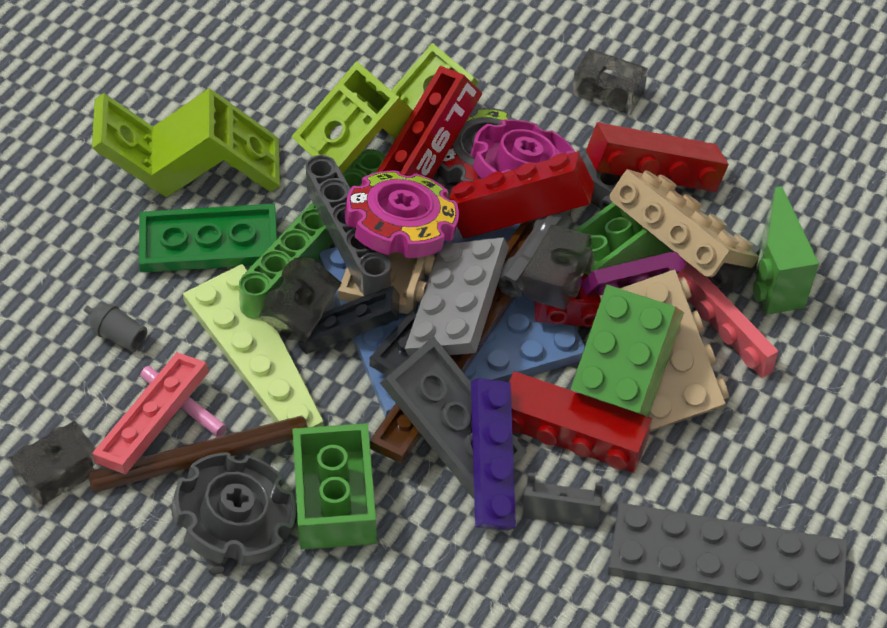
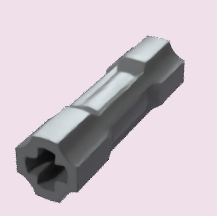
M567 211L536 220L530 235L517 253L509 258L502 268L497 284L501 293L510 296V298L522 297L533 281L541 263L551 249L560 243L571 227L573 219L568 215Z

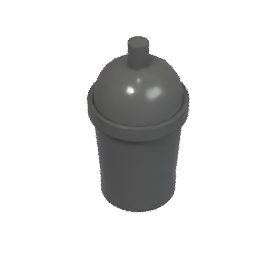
M99 304L94 308L88 305L84 308V312L89 314V325L95 335L104 337L131 352L136 351L144 342L147 335V327L120 311L118 306L114 304Z

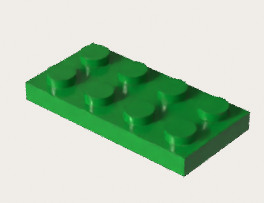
M275 204L139 212L140 273L236 267L240 264L252 266L277 240Z

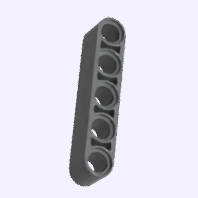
M316 155L310 158L306 163L308 195L360 292L367 296L390 287L391 263L389 257L362 244L355 238L356 228L347 226L345 222V207L350 187L333 158L327 155Z

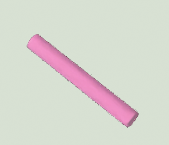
M146 366L141 371L140 377L150 384L159 373L151 366ZM189 397L180 407L216 437H220L226 431L227 426L192 398Z

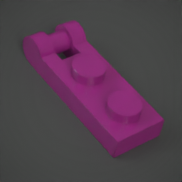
M677 252L644 258L595 270L581 282L585 296L599 293L600 296L603 295L606 285L620 289V287L628 286L674 269L678 274L683 270L685 260Z

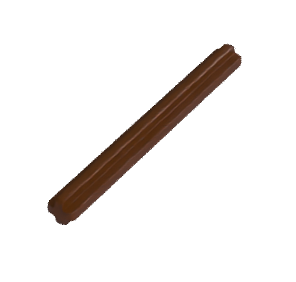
M300 415L141 457L126 475L107 467L92 470L89 472V482L94 492L107 490L190 468L197 460L212 454L230 453L231 456L288 442L293 440L294 428H308L304 416Z

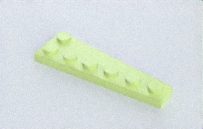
M243 264L183 293L184 303L274 422L301 415L306 419L308 427L324 426L323 419L269 313L261 318H249L241 312L239 280L247 272Z

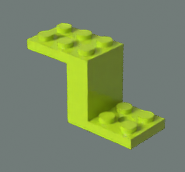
M433 43L392 90L356 61L291 137L311 156L327 155L333 158L343 174L382 128L394 139L397 138L439 66L465 75L475 86L479 84V81ZM337 126H342L341 135L336 139H331L332 130Z
M208 88L154 126L105 93L94 99L92 149L165 197L170 196L223 160L269 192L280 187L279 138L211 88Z

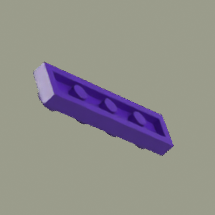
M477 378L471 382L475 527L509 531L516 528L511 382Z

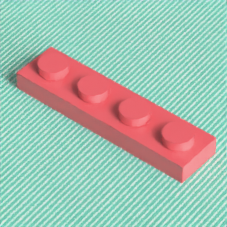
M685 261L683 270L677 276L679 279L685 277L691 292V298L687 300L697 309L699 316L704 321H708L719 332L721 339L737 351L745 365L750 369H754L761 378L773 373L778 350L707 276H704Z
M176 352L93 451L92 455L95 463L126 475L209 373L207 363Z

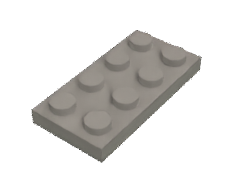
M504 237L443 244L442 250L438 252L405 346L409 357L433 337L436 338L448 355L476 353L509 249Z

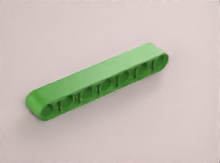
M366 149L353 161L343 173L350 189L352 186H361L363 177L377 172L385 158L382 152L376 149ZM313 202L239 280L240 310L246 317L261 318L266 316L320 258L319 254L323 250H327L333 243Z

